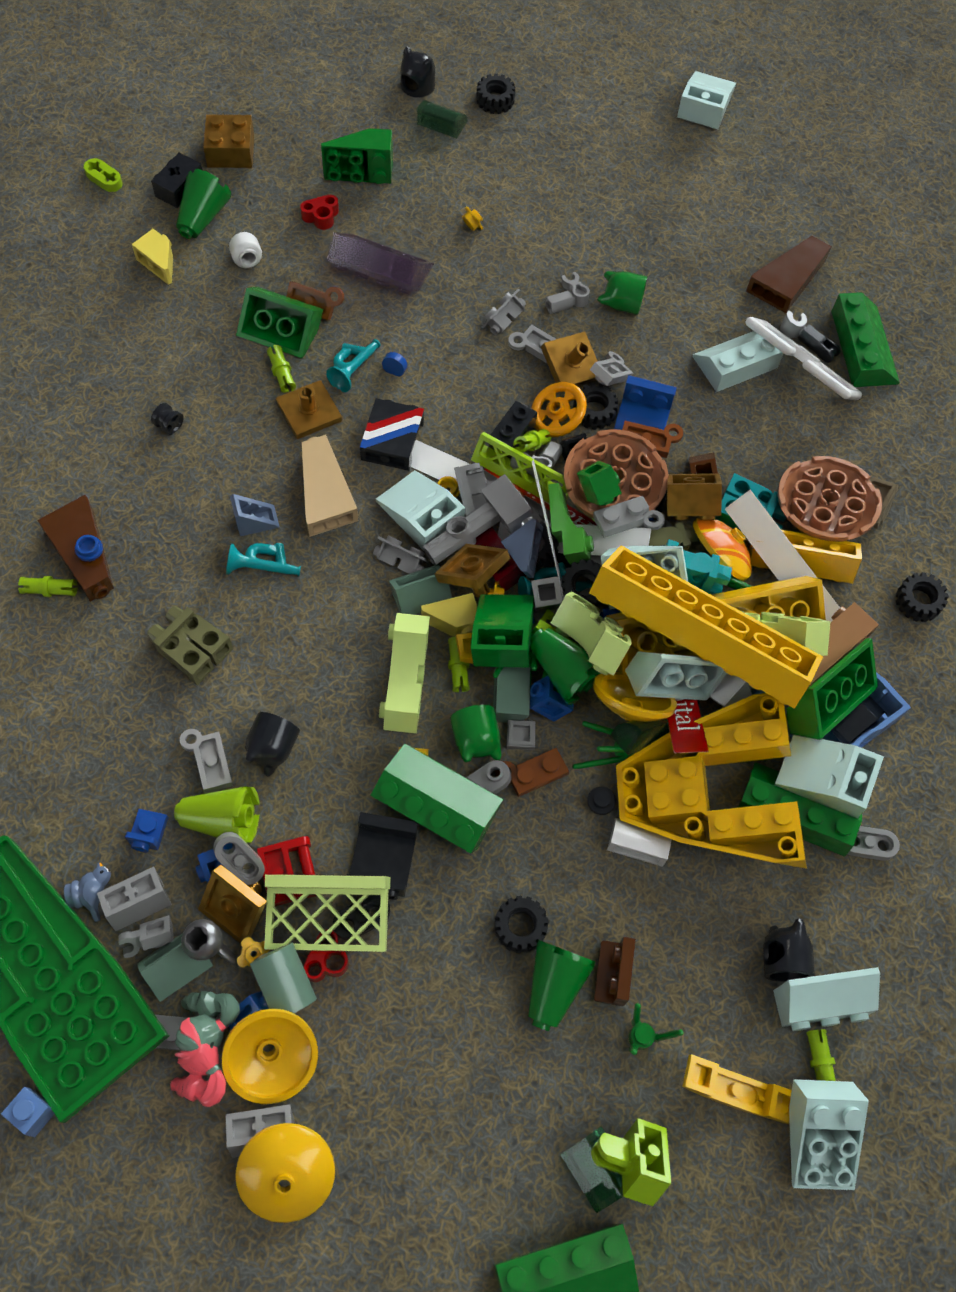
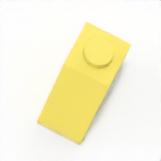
M151 229L132 244L137 261L169 285L172 283L173 271L172 244L166 235H161L155 229Z
M473 593L422 605L421 616H430V626L454 637L456 634L472 633L477 604Z

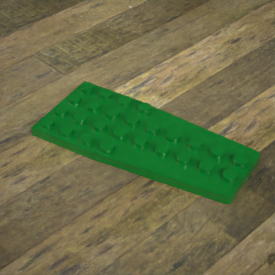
M3 835L0 837V1027L11 1048L60 1123H66L165 1041L169 1034L109 951L65 902L14 840Z

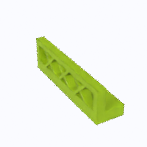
M483 432L480 435L471 461L479 463L500 477L505 474L511 483L540 498L536 479L526 472L527 468H533V458ZM485 442H487V443H489L490 445H492V446L494 447V449H492V448H490V447L484 445ZM511 455L514 457L518 467L512 468L510 466L511 459L506 456ZM534 459L536 470L540 476L539 484L543 500L549 503L548 485L554 484V482L550 481L553 479L563 484L561 488L567 500L569 495L565 488L564 476Z

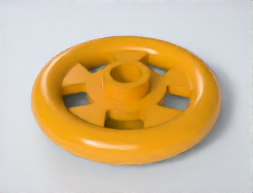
M557 382L545 387L536 396L531 406V409L537 411L535 429L537 431L541 429L548 430L550 434L545 435L547 437H561L576 429L582 422L587 408L583 391L575 384L569 382ZM565 392V397H556V393ZM576 399L577 407L570 409L569 401ZM545 400L550 401L546 410L541 409ZM547 416L552 420L549 426L542 422ZM569 416L570 421L561 426L559 422L566 420Z

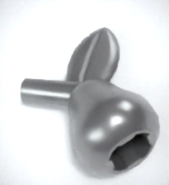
M199 919L188 924L181 938L182 948L187 956L191 959L202 961L208 960L218 953L229 964L240 967L237 964L236 955L222 942V933L214 922Z

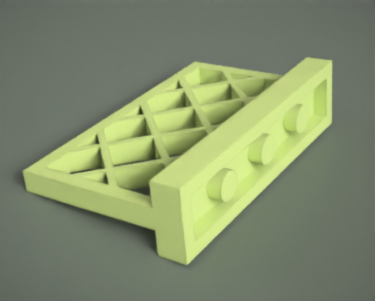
M265 875L267 904L264 949L275 950L291 943L296 938L301 943H293L296 950L387 951L388 889H390V877ZM275 894H286L294 902L283 914L275 908ZM293 894L303 895L297 900ZM310 894H316L324 903L313 915L301 904ZM322 894L333 895L327 900ZM339 895H346L353 902V905L341 916L331 903ZM352 895L363 896L357 901ZM369 895H381L380 909L371 916L361 906V903ZM296 907L308 918L297 930L285 919ZM328 907L338 920L325 931L315 918ZM356 908L368 919L357 932L345 920ZM274 914L278 917V919L275 922ZM379 915H380V925L375 921V919H376ZM282 922L292 935L284 943H273V930ZM311 922L322 933V936L314 944H308L300 936V933ZM341 923L353 935L345 944H337L329 935ZM371 923L379 931V945H368L359 936ZM326 938L331 944L320 943ZM355 939H357L358 942H359L361 945H350V944H351Z

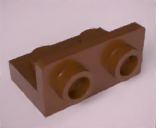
M623 937L620 943L605 940L601 942L594 993L595 1002L624 1006L629 1001L636 939Z

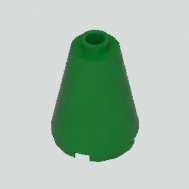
M195 169L192 173L190 170L186 177L176 227L179 230V234L187 239L197 238L231 198L229 187L226 184L222 187L218 183L219 178L207 171Z
M541 628L531 637L530 641L532 644L530 649L568 705L580 699L576 695L577 693L583 691L587 693L593 687L595 677L601 673L593 668L594 664L588 661L589 655L584 648L550 628L546 630Z
M539 940L536 947L528 1017L533 1019L532 1025L549 1031L551 1026L557 1028L594 969L596 962Z

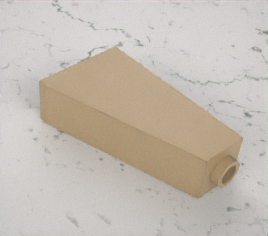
M327 436L312 437L302 442L305 515L309 537L357 522L358 510Z

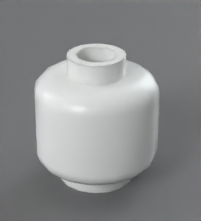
M240 232L231 238L229 251L236 265L241 268H252L260 262L262 250L257 238L253 234Z

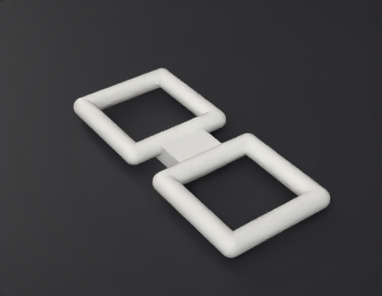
M754 317L746 319V325L785 355L794 356L800 360L806 371L842 398L851 400L861 398V391L770 323Z

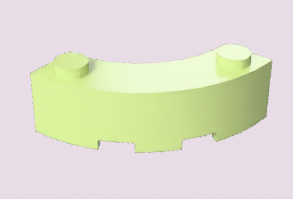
M569 592L565 595L551 624L556 626L555 630L566 637H572L585 649L589 655L588 661L594 664L593 668L604 675L610 673L614 676L632 644L630 636L625 634L623 637L621 635L623 628L615 620L609 617L603 619L599 616L600 609L576 593Z
M761 612V617L760 614L745 613L821 656L828 655L830 621L800 616V618L784 616L785 614Z
M397 613L395 624L390 623L388 640H393L386 702L381 701L379 718H384L383 730L417 734L430 616Z

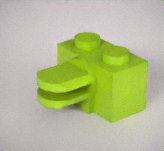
M637 1118L623 1138L603 1133L592 1147L591 1156L597 1166L622 1174L623 1197L653 1207L671 1185L667 1128Z

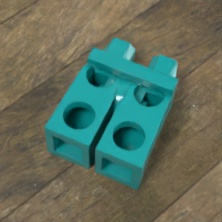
M734 473L722 498L721 516H715L716 520L724 522L733 529L735 527L738 528L725 508L751 490L771 517L782 522L786 519L779 505L778 492L774 491L772 493L771 490ZM776 523L779 526V528L782 529L783 526Z
M668 539L665 546H678L679 542ZM683 550L688 582L710 595L722 593L723 585L727 586L730 582L732 567L719 564V555L712 554L710 557L706 553L699 552L695 554Z

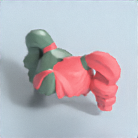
M211 991L192 992L181 1000V1005L190 1012L199 1013V1016L188 1017L182 1021L176 1034L177 1039L175 1040L176 1046L180 1049L179 1052L175 1053V1057L178 1058L177 1063L190 1075L188 1077L174 1078L170 1083V1088L172 1091H176L180 1097H185L192 1102L198 1100L204 1107H212L221 1101L226 1092V1080L219 1064L218 1047L224 1037V1031L237 1019L240 1013V1004L232 994H215ZM221 1014V1017L216 1020L215 1017ZM208 1075L210 1078L206 1081L203 1076Z

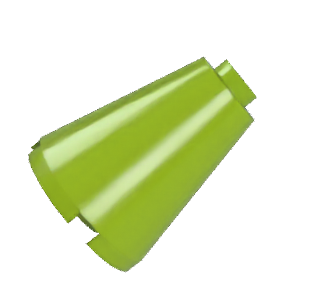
M243 786L184 797L176 804L174 817L181 827L216 838L223 833L233 832L238 834L245 842L251 843L256 836L260 817L258 814L254 815V805H260L258 793L254 787Z

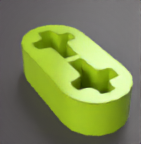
M97 158L89 159L84 163L83 167L89 180L108 192H116L121 189L123 183L117 170Z

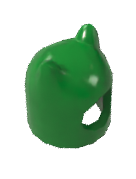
M625 271L605 272L604 277L608 282L605 287V293L598 296V302L615 310L639 315L648 276Z
M473 705L460 709L451 715L450 720L455 743L464 762H470L472 758L491 756L494 760L500 761L502 755L500 731L495 710L492 706Z

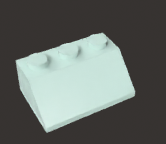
M753 331L695 353L692 357L714 390L718 392L777 369L784 353Z
M637 652L625 670L636 696L707 700L727 674L721 667L698 656Z
M877 967L786 981L773 990L781 1026H791L792 1031L810 1029V1023L821 1022L822 1027L840 1024L839 1019L850 1017L851 1023L869 1020V1014L878 1011L880 971Z

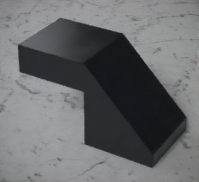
M868 696L839 722L831 732L842 743L850 744L860 737L871 725L875 724L884 713H887Z

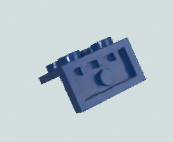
M628 375L614 429L622 430L624 422L629 421L664 430L677 387Z

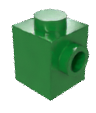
M597 461L577 473L586 499L591 503L599 506L608 505L613 502L616 496L622 494L619 487V476L610 464Z

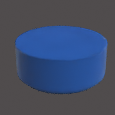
M395 352L387 353L382 361L383 369L387 373L398 377L404 374L408 366L405 358Z

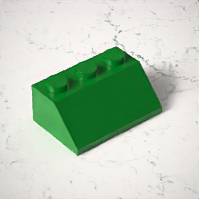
M260 287L246 288L236 336L273 349V345H279L282 347V352L303 358L319 330L323 309Z

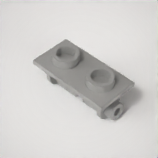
M519 289L512 295L508 292L498 302L501 307L498 310L493 307L485 315L484 318L487 321L482 328L488 324L492 334H502L512 322L506 315L514 320L525 310L526 302L516 296Z
M389 535L387 539L379 536L377 538L383 543L381 546L377 545L375 547L373 555L377 556L378 560L392 566L400 558L401 561L398 569L408 574L424 569L421 566L423 561L428 564L430 562L424 558L425 553L412 546L410 550L401 547V541Z

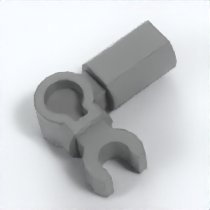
M573 272L572 280H568L565 275L561 279L562 287L568 291L548 296L545 299L547 310L550 314L572 308L573 305L576 307L586 306L590 290L586 285L579 282L578 273Z
M551 441L540 456L533 455L531 458L552 469L561 456L563 448L560 444ZM514 457L511 458L510 462L512 468L518 467ZM527 468L526 472L535 479L533 468Z

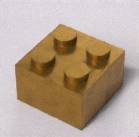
M206 115L203 148L207 168H253L254 129L251 115Z
M668 474L667 516H672V519L686 520L688 516H699V519L712 520L715 519V516H721L722 482L720 474Z

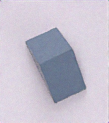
M236 494L230 496L240 536L280 527L274 505Z
M537 519L529 520L501 541L520 570L528 578H534L543 526Z

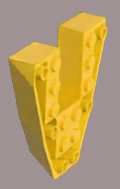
M767 693L754 694L695 720L694 722L698 724L703 723L709 752L674 753L669 732L616 765L620 821L680 843L807 869L797 801L710 811L705 766L791 756L785 705L776 701L773 696Z

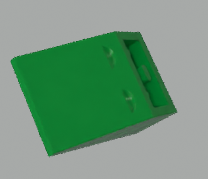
M369 128L321 143L324 180L391 184L393 170L392 130Z
M480 594L471 639V654L474 666L530 667V639L532 637L534 595Z

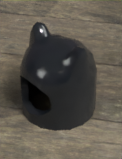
M406 47L403 51L400 70L401 88L404 93L411 97H426L435 89V65L433 59L426 53L412 51L410 47ZM411 78L417 82L419 88L415 90L409 89L405 83L406 79Z
M259 712L246 737V760L250 763L253 761L263 766L264 774L267 777L271 776L276 768L289 757L300 729L292 722L268 712Z
M801 918L796 919L790 927L778 928L776 925L770 927L769 934L765 937L763 945L764 977L766 979L786 982L792 979L815 976L813 945L807 935L805 923Z

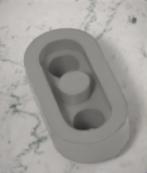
M493 760L466 778L497 794L509 785L511 772L504 762ZM499 770L500 775L498 777H491L493 771Z
M860 826L856 837L858 846H853L847 854L886 861L897 854L900 843L897 836L891 831ZM879 842H882L886 845V851L879 849Z
M226 832L217 837L213 845L217 860L246 885L257 883L263 877L265 871L264 864L258 854L236 833ZM227 843L234 844L233 847L229 850L223 849L224 845ZM246 863L253 864L250 869H243Z

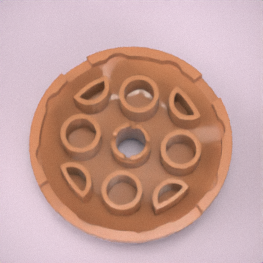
M618 429L598 431L597 435L580 440L572 448L566 459L563 475L565 488L570 499L579 510L593 518L594 511L640 496L645 498L649 510H655L665 496L667 478H669L665 460H662L656 451V447L649 440L636 433ZM597 461L610 464L620 479L619 487L622 494L616 496L613 502L604 506L587 501L577 475L579 471Z
M815 456L809 461L794 463L784 472L778 486L779 505L787 520L798 530L811 537L834 542L853 540L867 533L876 524L881 514L882 497L879 488L875 489L869 480L870 476L863 469L846 460L830 456Z

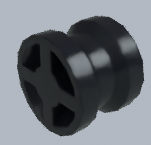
M167 403L160 404L151 416L152 424L162 427L163 431L168 435L174 434L182 426L184 420L183 415L178 411H173L172 407Z

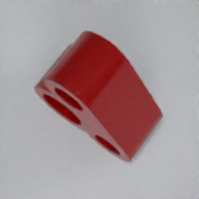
M330 194L302 202L300 205L302 220L306 223H314L321 230L330 229L334 224V216L339 213L338 198Z
M332 931L329 935L339 944L337 934ZM321 932L317 936L316 941L322 936ZM311 950L304 963V970L309 981L314 983L321 981L325 975L339 977L348 969V957L345 951ZM332 955H340L344 959V964L339 970L334 971L327 967V960ZM313 966L321 968L320 973L316 976H312L309 973Z

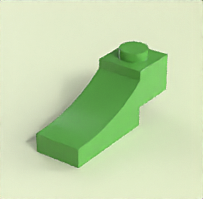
M549 484L551 532L559 543L563 542L565 558L570 565L573 562L578 563L582 559L585 561L591 560L590 552L594 551L592 536H588L583 527L577 528L573 523L568 511L566 495L560 484Z

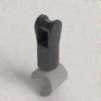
M789 310L780 325V331L788 338L798 337L802 343L813 350L826 363H830L834 356L840 354L841 349L838 344L826 338L811 325L805 327L807 318L804 313L796 321L793 318V313Z

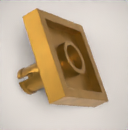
M586 332L545 342L541 346L555 383L569 382L578 386L596 380V375L590 369L598 361Z
M321 380L276 397V403L297 440L342 422V416Z
M465 544L434 574L439 583L472 588L473 595L480 597V594L490 592L487 581L510 559L507 549Z
M219 865L211 874L198 910L241 944L244 938L252 937L267 901L260 896L262 887L259 882L246 885L225 867Z

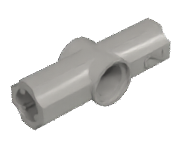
M487 502L467 517L458 516L452 518L446 525L447 530L422 548L430 561L437 565L455 551H459L465 544L475 545L476 537L498 523L500 518L493 506Z

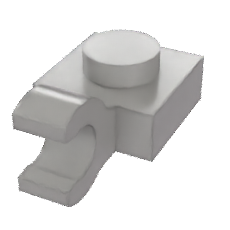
M169 915L142 923L139 930L126 931L118 935L119 945L125 943L132 944L123 948L124 958L135 956L141 947L144 951L151 948H160L174 941L173 925Z

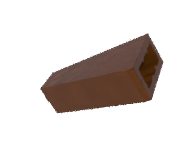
M810 236L755 272L750 278L746 292L787 313L825 263L832 246Z
M86 495L38 520L45 535L90 602L94 599L104 598L110 590L114 589L104 548L100 557L93 561H83L75 553L76 542L83 535H92L101 541L95 514Z

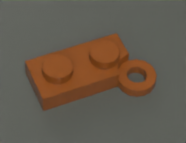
M290 281L286 297L322 308L321 318L325 320H330L334 307L340 306L344 301V293L338 287H330L326 292L294 281ZM333 292L338 294L337 301L331 299Z
M625 421L622 429L636 433L649 440L656 447L658 454L664 458L668 456L671 443H678L683 437V429L677 424H668L663 430ZM669 431H676L678 435L671 436Z
M557 748L516 766L509 761H503L511 770L510 783L518 797L569 774V770ZM495 770V776L498 777L500 771Z

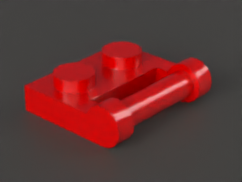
M308 836L257 848L258 856L261 858L265 868L263 875L264 883L265 875H294L289 852L298 851L303 875H315L309 851L311 842ZM275 894V906L293 902L286 894ZM303 894L293 895L298 900ZM310 894L307 898L315 897L317 895Z

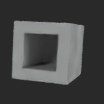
M559 576L531 581L537 612L559 608L563 601Z

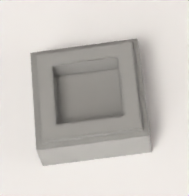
M508 720L507 749L534 750L535 721Z

